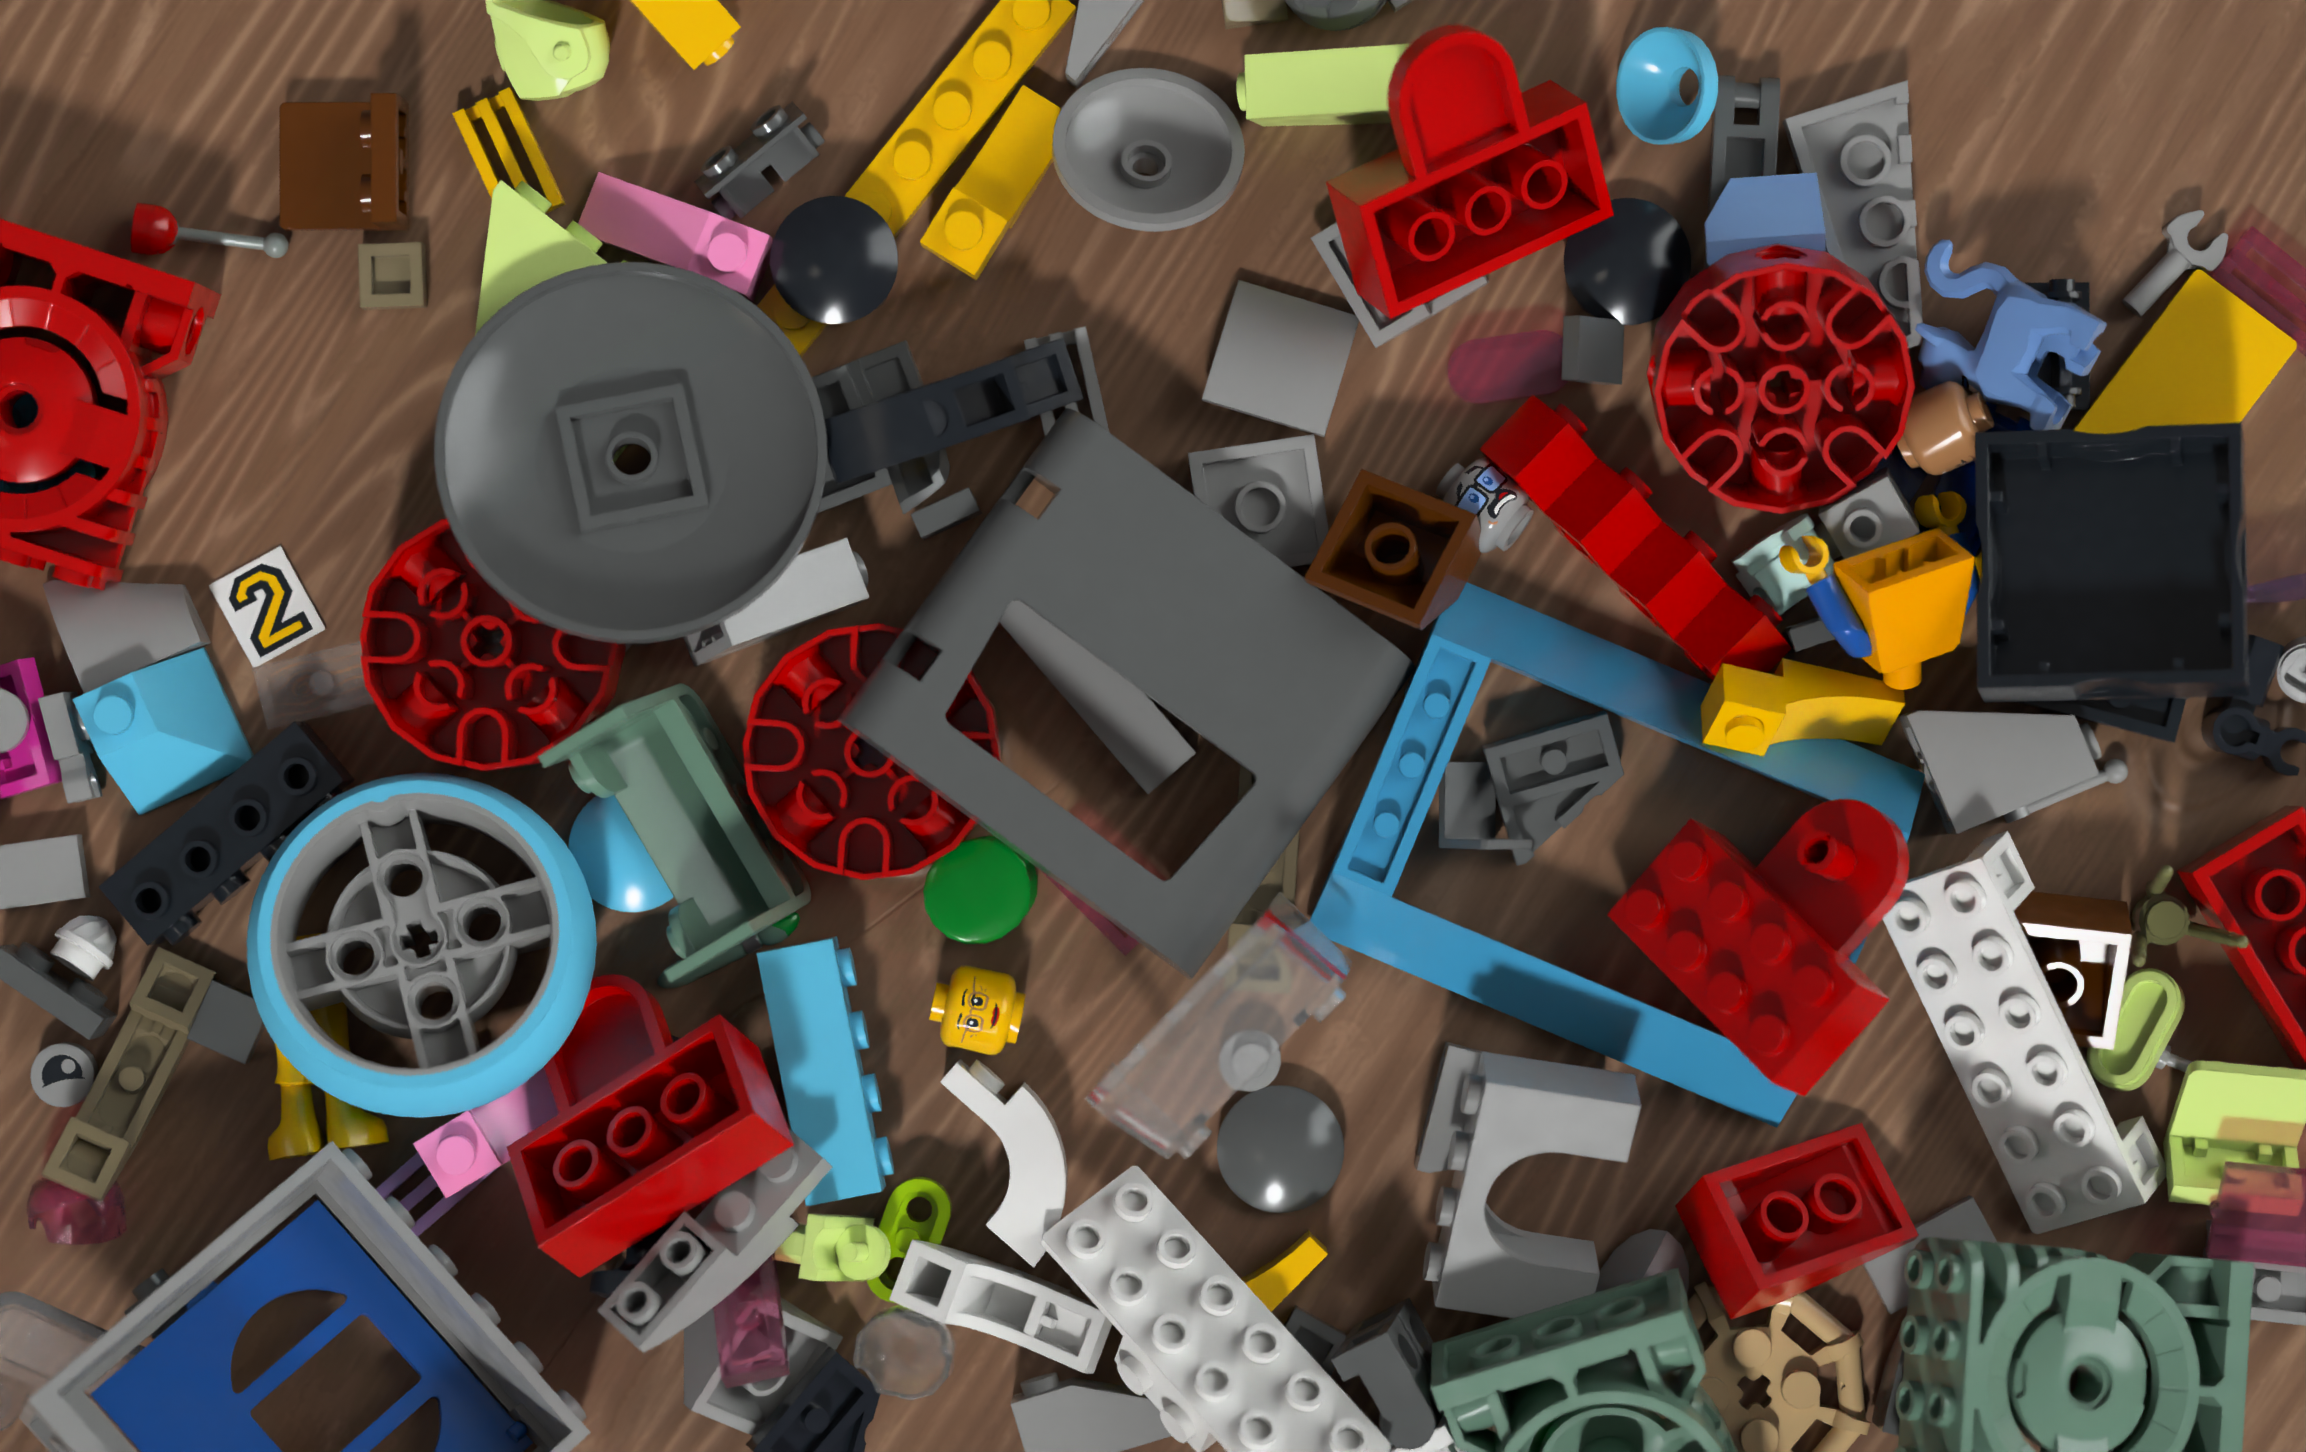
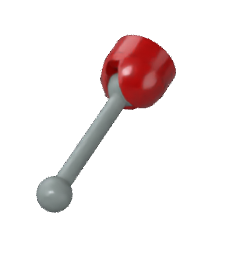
M137 202L134 210L131 230V252L136 254H164L173 248L178 240L264 250L272 258L284 256L289 248L287 238L280 233H271L264 238L179 227L174 215L164 207Z

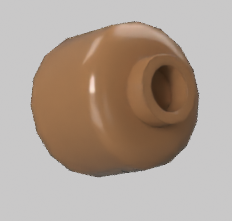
M1946 381L1912 396L1904 434L1897 445L1906 463L1912 469L1920 466L1928 474L1941 475L1975 460V433L1985 432L1993 428V417L1980 392L1969 396L1968 392L1959 383Z

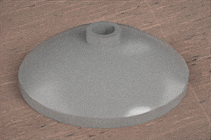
M1154 68L1118 70L1104 74L1083 85L1062 107L1054 126L1052 140V157L1057 175L1073 199L1084 209L1106 222L1140 231L1180 229L1200 222L1214 214L1229 200L1240 181L1245 156L1244 139L1239 123L1233 112L1218 95L1203 84L1187 76ZM1138 173H1147L1151 176H1143Z

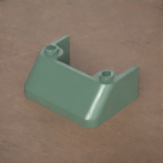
M679 683L620 705L538 756L544 768L569 758L568 767L570 774L581 790L586 793L593 792L601 798L615 796L673 894L678 906L669 912V926L666 929V934L673 950L684 960L664 971L670 983L710 962L810 903L811 890L805 874L792 852L773 838L748 795L744 770L707 707L689 686Z

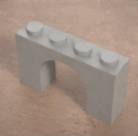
M1482 1051L1477 1075L1467 1074L1464 1080L1461 1112L1468 1114L1464 1132L1454 1131L1451 1137L1448 1168L1455 1170L1451 1188L1442 1186L1438 1194L1435 1222L1436 1225L1442 1226L1438 1243L1428 1242L1424 1256L1423 1280L1432 1281L1435 1307L1516 1318L1596 1292L1600 1272L1594 1241L1534 1233L1515 1228L1494 1214L1486 1203V1198L1495 1179L1507 1167L1530 1155L1558 1152L1628 1162L1641 1109L1634 1074Z

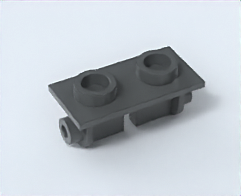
M793 102L784 109L777 105L764 112L752 124L750 130L753 134L735 149L731 146H726L718 150L702 165L701 171L704 174L695 183L708 199L715 193H720L711 203L723 217L732 219L737 214L742 219L749 211L775 191L761 174V171L769 165L786 182L810 161L820 155L816 149L826 141L810 122L801 129L797 127L807 117Z

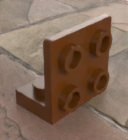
M371 93V102L282 103L279 108L281 228L286 231L409 230V103L397 93Z

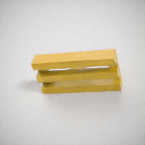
M511 87L499 91L498 95L490 99L486 97L476 102L475 106L468 109L463 108L452 113L491 199L493 190L500 181L473 122L483 118L514 188L521 181L528 184L495 113L506 108L547 197L546 199L552 203L545 214L566 205L517 96Z

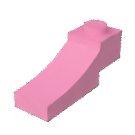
M545 1068L540 1069L528 1081L510 1093L486 1105L462 1113L413 1143L445 1198L452 1196L510 1161L507 1146L559 1114Z

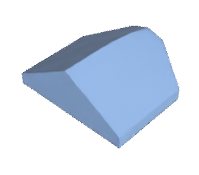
M1817 172L1730 178L1704 223L1707 264L1711 266L1727 254L1772 244H1783L1825 252L1826 232Z

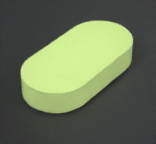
M2153 968L2135 971L2125 979L2114 1050L2088 1047L2087 1064L2091 1074L2097 1081L2115 1091H2130L2140 1087L2149 1079L2184 1013L2185 997L2182 988L2176 980L2164 971Z

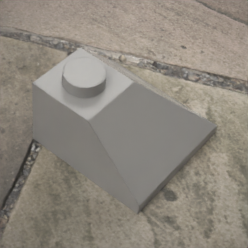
M747 1278L716 1306L684 1328V1405L691 1411L753 1436L829 1346L836 1350L843 1337L835 1330L766 1287Z

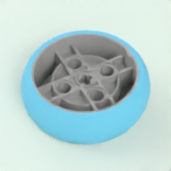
M440 773L399 774L358 785L335 796L300 822L273 855L261 877L249 916L247 966L250 985L258 1012L271 1038L290 1063L312 1083L342 1101L372 1112L420 1118L445 1116L486 1105L510 1093L542 1069L560 1049L575 1026L590 990L596 959V920L592 899L575 857L554 829L531 808L503 791L469 778ZM441 824L463 827L494 839L515 854L527 867L533 878L499 886L487 872L473 862L454 854L431 850L425 825ZM364 843L369 866L355 876L340 895L331 914L327 932L296 941L303 912L318 884L339 860ZM407 870L422 873V884L414 894L407 897H399L391 893V885L398 874ZM483 914H493L501 918L500 930L493 938L487 941H476L469 937V928L477 917ZM421 932H427L432 941H438L437 944L429 945L431 954L424 958H418L413 949H407L408 946L416 945L414 936ZM364 947L374 950L375 959L367 972L360 975H350L344 972L343 964L346 956L351 951ZM550 947L547 966L540 987L524 1014L506 1033L481 1050L474 1023L487 1014L505 992L515 970L518 955ZM435 992L450 993L453 996V1006L445 1017L439 1020H429L422 1017L421 1008L424 1000L429 995ZM343 1002L355 1016L370 1027L394 1037L413 1039L420 1068H396L380 1065L348 1052L326 1034L310 1011Z

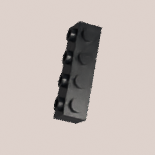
M294 721L110 876L99 888L147 946L161 944L166 939L174 946L200 926L202 921L196 915L214 899L223 905L241 892L251 882L245 874L263 857L270 862L283 841L300 822L318 807L343 793V790L355 779L307 722Z

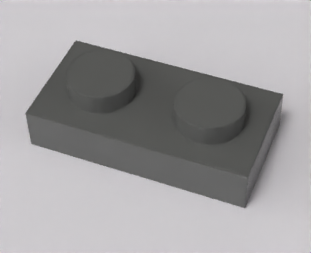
M22 942L20 947L14 944L0 946V979L88 1040L105 1035L118 1015L103 1006L108 999L104 993L80 978H75L71 984L51 970L55 961L49 955L27 942Z

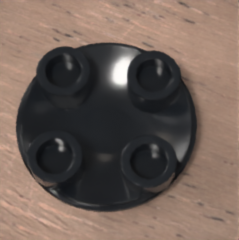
M825 196L800 205L781 223L773 239L770 267L777 290L794 311L816 322L844 324L865 317L885 303L897 276L898 249L888 224L870 206L849 197Z
M1636 198L1613 199L1611 204L1614 216L1568 237L1564 251L1566 281L1577 303L1588 314L1598 318L1619 320L1621 325L1647 323L1664 314L1684 283L1689 280L1691 271L1689 243L1679 223L1660 206Z

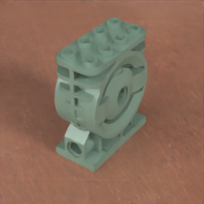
M1938 1237L1922 1238L1917 1243L1915 1249L1908 1253L1904 1268L1909 1292L1907 1316L1904 1318L1900 1329V1342L1904 1351L1903 1381L1899 1384L1896 1392V1410L1900 1417L1898 1447L1894 1452H2036L2025 1441L2019 1430L2033 1444L2040 1447V1452H2242L2254 1263L2187 1255L2135 1252L2123 1264L2109 1260L2101 1254L2072 1248ZM2049 1307V1311L2036 1317L2041 1311ZM2075 1368L2077 1384L2071 1394L2068 1382L2070 1374Z
M1678 1267L1432 1343L1431 1390L1439 1411H1444L1456 1447L1465 1452H1529L1530 1445L1537 1431L1557 1417L1559 1418L1552 1424L1544 1436L1539 1452H1738L1718 1408L1712 1398L1699 1384L1706 1372L1704 1348L1687 1302L1686 1289ZM1514 1389L1512 1393L1509 1395L1508 1390ZM1652 1411L1662 1414L1668 1418L1662 1420L1658 1415H1656Z

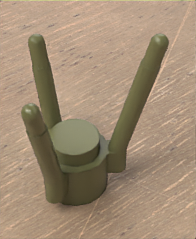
M2169 865L2162 866L2154 879L2146 883L2147 895L2140 899L2132 910L2131 922L2135 931L2132 934L2131 941L2133 964L2137 967H2142L2146 963L2147 945L2149 943L2169 945L2176 943L2184 935L2238 948H2245L2249 944L2248 938L2244 935L2190 921L2188 910L2182 901L2165 893V888L2173 875V869Z

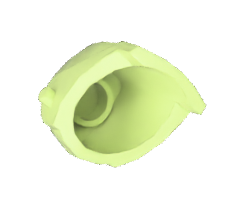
M485 0L487 14L491 16L495 35L494 44L503 71H506L520 99L542 101L568 97L576 91L596 84L604 77L610 54V41L604 20L551 0Z

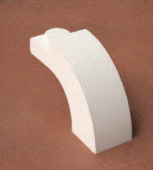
M959 1059L940 1083L996 1132L1005 1147L1010 1166L1007 1194L997 1210L988 1219L986 1226L1034 1268L1046 1252V1249L1041 1245L1042 1236L1060 1221L1066 1199L1067 1163L1060 1133L1045 1104L1025 1082L1007 1101L999 1094V1091L1005 1084L996 1074L979 1060H976L969 1067Z
M920 1240L911 1241L889 1299L943 1324L959 1325L1002 1338L1086 1374H1094L1112 1323L1095 1304L1070 1294L1068 1289L977 1255Z

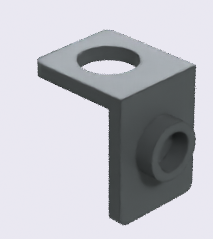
M1448 762L1439 783V848L1532 849V839L1495 838L1496 795L1487 763Z

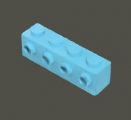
M835 936L756 953L791 1131L832 1166L830 1171L805 1198L806 1207L882 1192L886 1187L884 1176L894 1174V1164L888 1137H876L872 1113L882 1111V1104L875 1073L864 1075L859 1050L870 1048L863 1011L852 1012L847 987L857 985V976L850 947L839 949L838 939Z

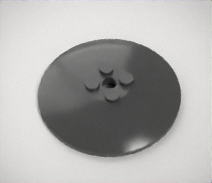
M615 262L568 271L545 280L507 303L480 328L455 364L444 389L437 414L434 436V464L438 492L445 516L456 541L481 577L504 599L534 619L568 634L614 643H650L680 638L715 626L744 610L781 578L797 557L808 538L818 514L827 468V433L817 389L804 361L778 325L760 308L727 286L692 271L645 262ZM625 445H639L649 453L651 462L646 470L636 475H628L620 472L615 467L613 457Z

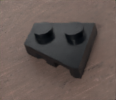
M829 1346L746 1443V1446L753 1452H864L866 1447L865 1430L874 1419L881 1390Z

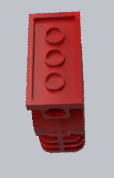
M0 219V330L13 327H34L49 330L64 337L74 344L91 363L100 381L102 392L127 400V415L99 406L97 392L87 370L73 355L59 346L27 337H12L0 340V480L18 484L42 483L66 473L81 459L110 468L102 480L76 472L64 482L47 490L28 494H13L0 491V560L44 571L48 562L56 565L52 577L86 588L93 587L104 591L107 581L121 582L124 570L119 568L126 545H133L136 536L135 533L131 532L138 508L143 510L145 508L148 497L142 495L157 470L166 443L168 406L162 379L191 365L206 318L214 319L221 294L196 282ZM23 257L53 267L56 277L51 290L32 286H14ZM109 284L134 293L124 324L106 312L90 306L96 289ZM153 351L163 354V356L153 360L151 354ZM32 394L37 401L38 415L32 424L20 429L13 419V406L22 396Z

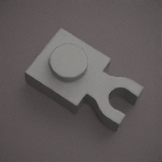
M60 692L38 698L54 760L59 761L63 788L68 804L103 796L90 756L93 753L90 737L73 702V699L78 697L77 692Z

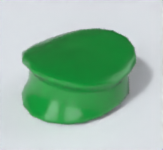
M995 836L976 837L961 842L956 849L936 860L927 872L923 890L925 910L932 924L945 936L963 944H985L1000 939L1019 925L1035 902L1038 886V875L1035 866Z

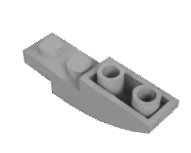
M790 1129L789 1132L794 1146L721 1190L695 1220L684 1211L597 1310L642 1352L645 1353L668 1340L726 1298L750 1277L799 1226L790 1215L830 1171L832 1166Z

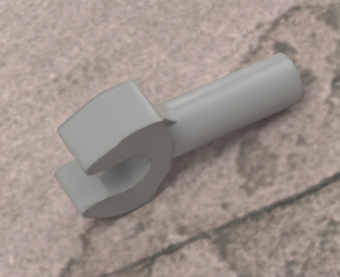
M2203 210L2177 216L2162 229V234L2167 240V253L2122 299L2127 309L2137 317H2141L2185 270L2198 269L2209 273L2223 260L2228 242L2227 233L2216 236L2207 244L2203 251L2194 250L2188 244V233L2203 218Z

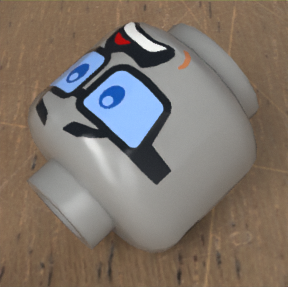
M1480 458L1466 468L1459 463L1455 464L1441 480L1435 492L1437 496L1443 499L1442 501L1477 515L1481 528L1479 549L1482 553H1488L1497 547L1503 551L1509 549L1525 530L1534 513V510L1528 506L1529 497L1524 490L1488 458Z

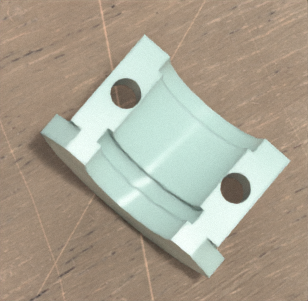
M1808 513L1786 522L1731 560L1737 571H1739L1736 577L1750 597L1757 594L1780 616L1797 602L1808 596L1806 589L1811 586L1805 574L1790 573L1782 566L1779 558L1780 548L1784 545H1791L1798 552L1800 561L1804 565L1808 561L1809 551L1803 543L1802 536L1818 537L1813 529L1815 523ZM1830 555L1824 567L1828 576L1834 574L1833 563L1835 562Z

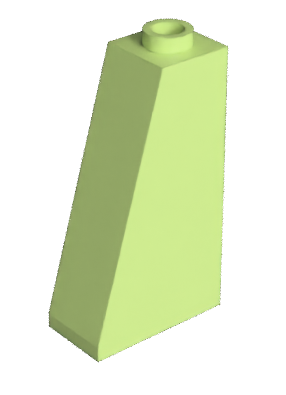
M1411 43L1244 55L1245 72L1238 74L1236 84L1239 107L1242 111H1246L1247 120L1261 126L1392 123L1387 101L1389 81L1399 57Z

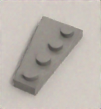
M1908 80L1786 118L1783 121V125L1798 173L1817 172L1826 232L1825 252L1869 279L1904 333L1908 349L1922 345L1924 338L1915 330L1918 323H1923L1920 268L1916 252L1915 226H1917L1912 188L1911 162H1913L1911 135H1909L1907 108L1909 93Z

